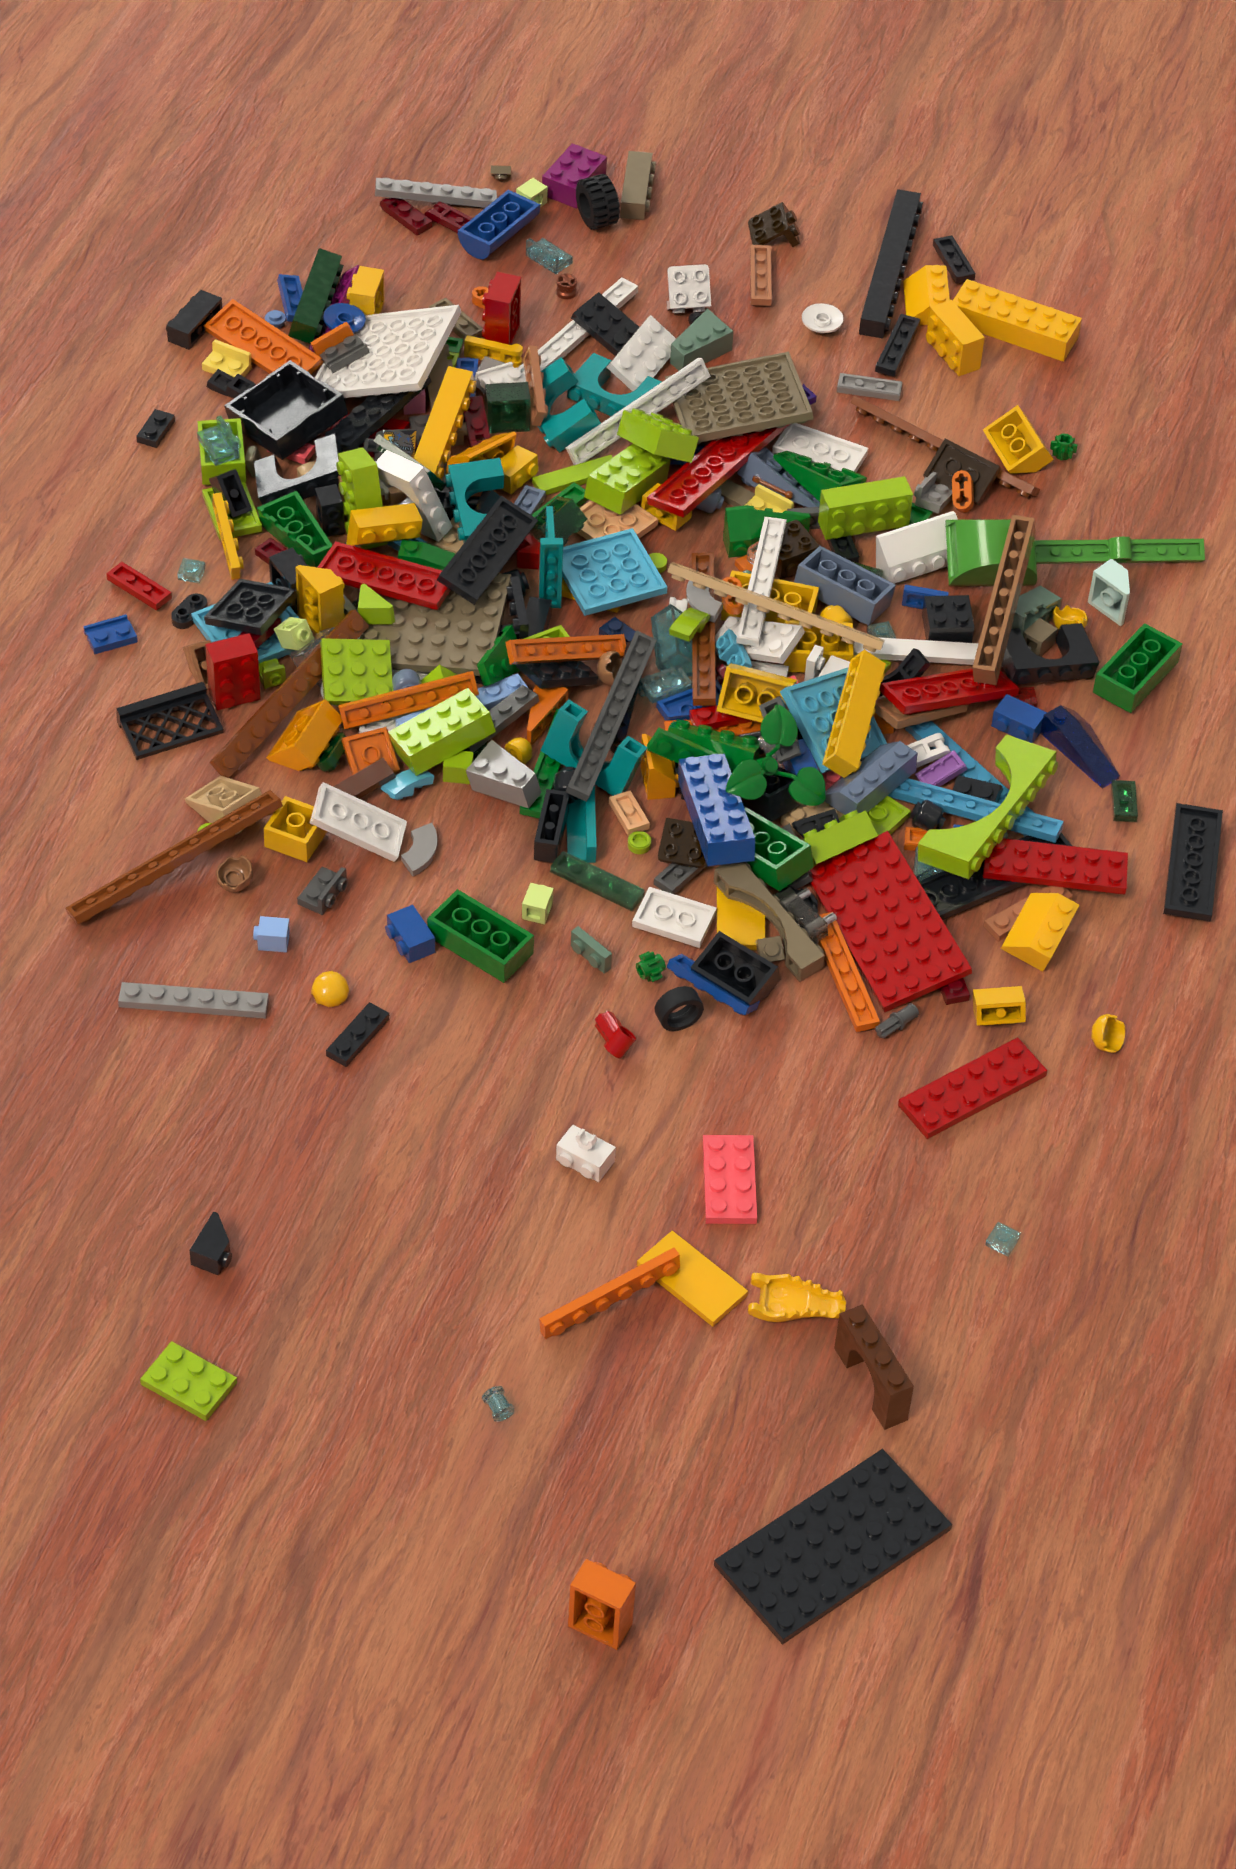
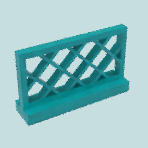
M546 506L545 538H540L539 598L552 600V608H561L563 538H555L553 506Z

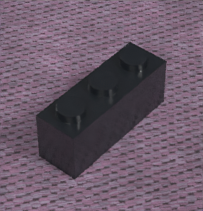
M200 289L195 296L191 297L184 308H181L178 314L167 323L168 342L190 350L206 333L204 325L223 308L222 298Z
M546 789L534 840V860L558 862L569 813L570 794L565 791Z

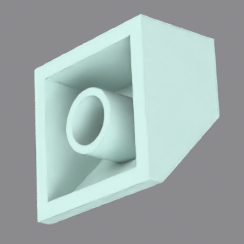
M1110 559L1093 571L1088 603L1119 626H1122L1130 595L1128 570L1113 559Z

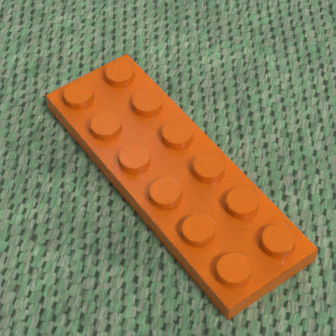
M234 299L204 325L205 331L221 342L250 352L251 362L269 374L289 360L308 371L310 375L323 364L320 356Z

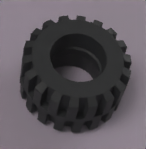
M599 174L577 182V206L587 227L595 230L617 223L620 215V204L616 189L609 177L605 174Z

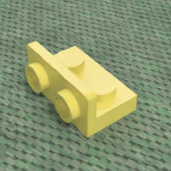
M218 340L212 342L213 351L202 363V370L214 374L217 369H220L232 377H235L237 374L245 377L252 369L250 352Z
M760 484L755 487V496L745 504L754 506L757 510L771 508L773 512L779 513L794 508L793 501Z

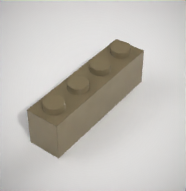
M628 152L620 218L644 220L645 212H649L650 200L647 199H651L652 187L649 186H653L656 162L652 161L653 153Z

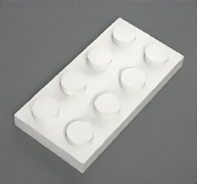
M650 315L609 363L607 368L631 391H634L647 376L654 378L670 358L671 344L676 338Z
M793 423L784 429L774 444L772 453L791 451L812 458L813 463L827 462L831 464L832 469L842 471V468L857 472L868 455L869 448L798 423Z
M729 616L715 635V643L728 629L732 630L737 636L741 618ZM764 621L759 646L742 645L752 660L783 664L805 631L800 625ZM715 646V654L718 655V652H717V649H716V646Z
M324 782L318 789L310 824L393 862L399 856L407 823L404 819Z

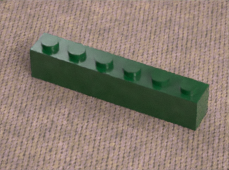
M321 248L318 249L288 336L307 343L314 341L315 336H320L324 324V311L331 304L344 265L340 264L341 255Z

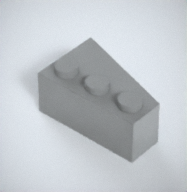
M493 740L487 744L466 770L473 791L528 809L541 794L536 774Z

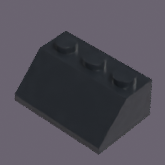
M721 931L715 935L691 966V970L748 1005H753L767 998L781 980L778 966Z

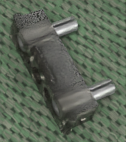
M789 887L783 892L775 894L780 900L781 906L786 911L792 913L795 922L808 932L814 944H818L821 939L828 936V924L835 921L837 916L832 912L821 918L804 901L805 898L811 896V891L808 888L796 894Z

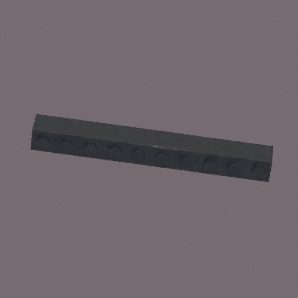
M897 189L861 315L860 335L883 339L885 330H890L891 319L889 317L893 318L895 305L893 304H897L899 294L896 291L901 290L902 279L900 278H904L906 266L903 265L908 264L909 253L907 252L912 250L913 240L911 239H915L916 227H918L920 219L919 214L922 213L923 202H920L921 193Z

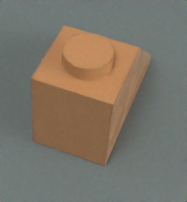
M210 640L184 646L183 651L187 664L197 683L204 682L208 689L205 644L211 643Z

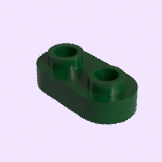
M339 733L329 742V747L320 755L319 762L316 765L323 772L327 770L330 772L338 766L339 758L345 753L341 741L342 738L346 737L344 733Z

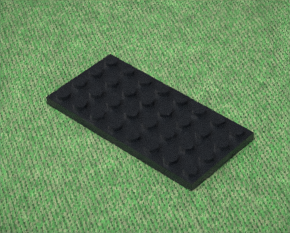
M882 1448L716 1558L714 1566L783 1645L949 1532L952 1528V1523Z

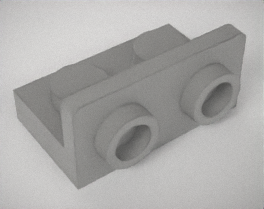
M932 472L928 477L924 478L921 484L916 486L914 497H916L915 505L939 514L952 500V490L942 484L936 485L937 473Z

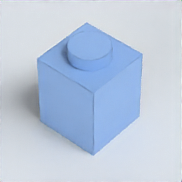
M260 916L259 926H254L253 940H257L258 950L287 952L290 937L289 918Z

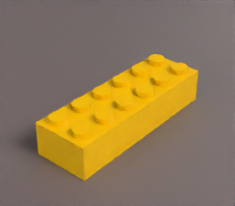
M967 279L953 299V302L981 334L1063 362L1079 337L1082 318Z

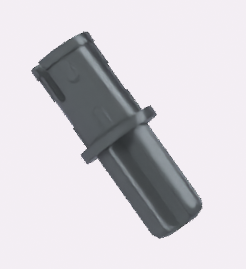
M909 1003L897 1013H891L887 1020L876 1026L877 1036L885 1039L896 1030L904 1029L905 1024L918 1017V1008L914 1004Z

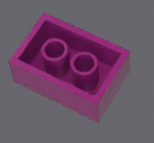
M572 143L542 176V184L548 187L547 197L577 209V182L599 174L606 175L607 156Z

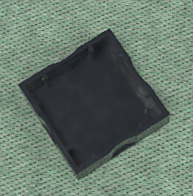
M291 360L270 373L259 384L247 389L224 405L228 419L241 418L242 433L281 460H284L348 415L342 393L325 382L315 379L308 371Z

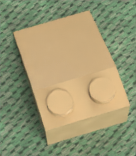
M219 776L186 797L185 802L209 823H213L262 794L259 787Z

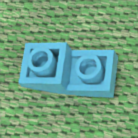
M728 629L715 643L719 658L727 662V665L733 663L750 668L752 663L748 653L742 644L736 643L737 636L732 630Z
M408 769L395 775L396 778L382 785L381 790L387 793L390 798L400 800L403 797L413 796L414 788H422L424 785L433 784L434 775L425 771L415 776Z

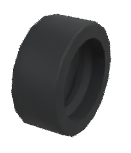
M682 986L671 989L663 994L656 1002L654 1009L664 1029L679 1031L696 1023L703 1014L704 1006L699 995L692 987ZM683 1005H686V1006H685L684 1008H682L681 1010L672 1013V1012H673L675 1009H677L678 1007H681V1006H683Z

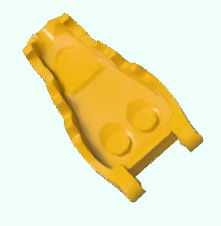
M752 1273L751 1284L760 1288L759 1304L750 1303L748 1305V1314L768 1322H784L809 1317L839 1319V1313L844 1312L846 1309V1300L841 1290L838 1292L823 1290L820 1284H813L811 1280L803 1282L799 1276L792 1277L790 1274L764 1275Z

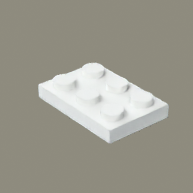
M649 887L632 920V927L700 948L716 915L717 908Z

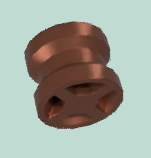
M564 273L557 277L556 294L559 298L568 300L576 296L577 278L574 275Z

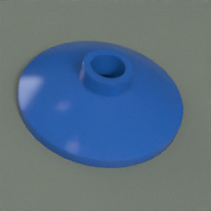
M336 303L329 306L324 311L323 316L325 324L333 330L347 322L353 333L361 330L366 320L364 313L358 307L347 303Z

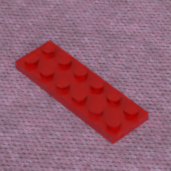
M336 541L317 567L331 569L337 577L342 578L344 585L360 589L362 584H366L377 594L434 610L439 609L451 589L437 581L442 570Z
M973 669L881 683L880 692L902 714L906 715L1003 699L1006 694L1017 696L1019 687L1001 671L997 685L974 682Z
M1003 838L999 844L995 845L991 855L984 859L983 878L1125 895L1127 889L1128 853Z
M1017 1037L900 1098L898 1106L926 1139H929L1046 1077L1047 1069Z

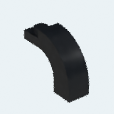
M913 648L902 663L893 672L886 675L881 683L921 677L931 664L920 650Z

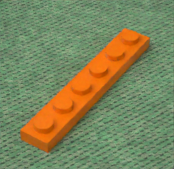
M624 634L516 639L505 642L510 665L599 660L604 653L609 651H617L620 654V659H622L626 648Z
M470 671L341 704L338 707L344 729L434 707L466 688H469L475 696L479 695L474 673Z
M832 912L810 916L809 923L811 924L818 919H822ZM835 920L817 933L816 940L824 951V959L855 1031L860 1032L874 1029L880 1024V1020L839 925Z
M674 1247L539 1318L540 1332L545 1339L551 1336H558L566 1328L584 1322L596 1312H603L613 1303L628 1299L634 1292L652 1286L655 1281L662 1277L673 1275L680 1268V1254Z

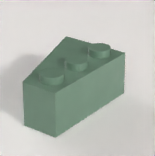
M707 308L671 344L670 364L679 371L697 358H703L704 363H707L732 351L734 331Z
M1041 585L1020 595L1011 629L1020 628L1023 635L1024 631L1039 618L1049 623L1053 620L1055 607H1059L1060 610L1062 598Z

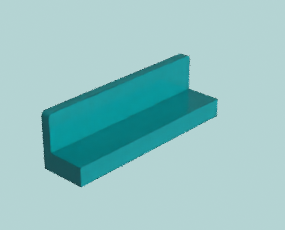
M595 784L587 802L578 799L574 803L569 804L567 817V861L569 863H596Z

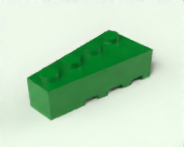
M297 491L257 507L259 519L264 529L288 549L293 548L298 555L301 554L308 566H319L332 547V544Z
M686 720L673 721L668 728L669 732L715 753L725 754L731 773L742 761L760 758L763 742L757 741V738L753 736H735L734 732L728 730L718 732L712 730V727L707 725H699L697 727L690 725V722Z

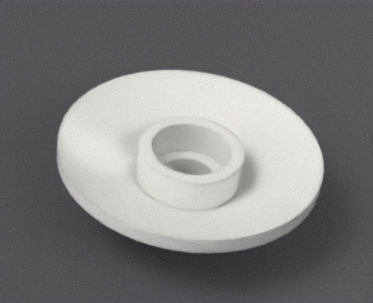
M813 304L803 311L802 322L808 329L814 332L830 333L842 326L843 314L832 305Z

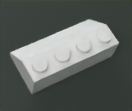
M952 511L877 535L876 573L895 584L947 567L945 520L958 519L956 513Z

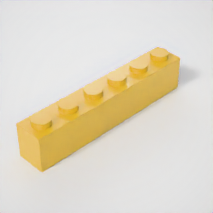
M451 366L447 368L413 458L441 480L444 475V464L450 459L451 445L454 446L457 440V429L461 428L463 424L464 410L467 411L469 408L470 394H474L476 389L473 371Z
M865 649L850 661L822 765L843 778L852 772L855 773L861 766L860 759L866 747V736L871 729L870 721L876 710L874 706L880 695V684L885 677L884 669L886 663Z

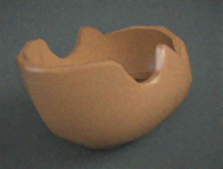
M617 651L604 653L597 665L599 679L609 686H612L622 663L620 654Z
M242 855L240 858L228 857L218 866L216 871L218 884L229 892H240L247 888L253 878L251 862Z

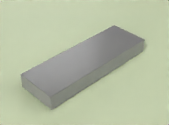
M840 373L837 385L838 393L894 401L900 400L902 389L901 381Z

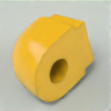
M514 738L505 745V750L524 765L532 758V746L525 738Z

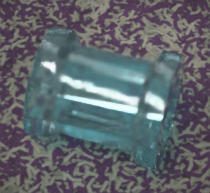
M502 1386L492 1387L482 1395L483 1402L489 1405L493 1412L492 1417L496 1422L508 1419L515 1412L513 1404L508 1403L505 1398V1391Z

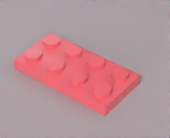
M703 1135L705 1223L757 1224L753 1135Z

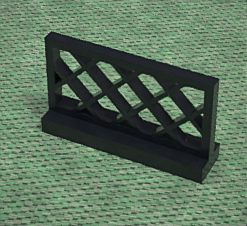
M204 682L116 708L117 723L122 728L136 760L224 732L207 695V688ZM203 702L207 707L204 713L193 709L194 705ZM177 710L186 712L182 720L171 716L172 713ZM190 714L201 718L198 725L186 722ZM160 717L164 721L161 726L149 723L151 718ZM204 720L214 723L216 728L208 730L201 726ZM168 721L179 725L176 732L165 729ZM136 723L141 725L142 728L139 733L129 730L128 726ZM183 727L194 730L193 734L187 737L179 733ZM146 728L157 731L154 739L143 735ZM161 733L173 737L168 743L158 741ZM139 740L151 744L148 749L139 751L137 748Z

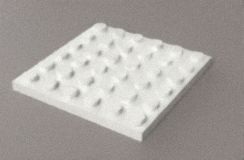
M452 305L365 315L364 327L353 334H356L363 341L370 353L335 373H332L331 369L323 363L315 379L325 382L343 394L344 398H359L368 395L378 396L388 393L397 394L421 390L462 312L460 306Z

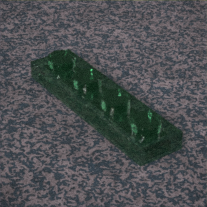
M564 851L561 852L550 866L551 873L630 911H633L644 897V889Z

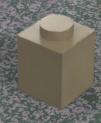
M1039 618L1024 631L1023 637L1027 646L1031 647V651L1041 657L1055 645L1058 628Z

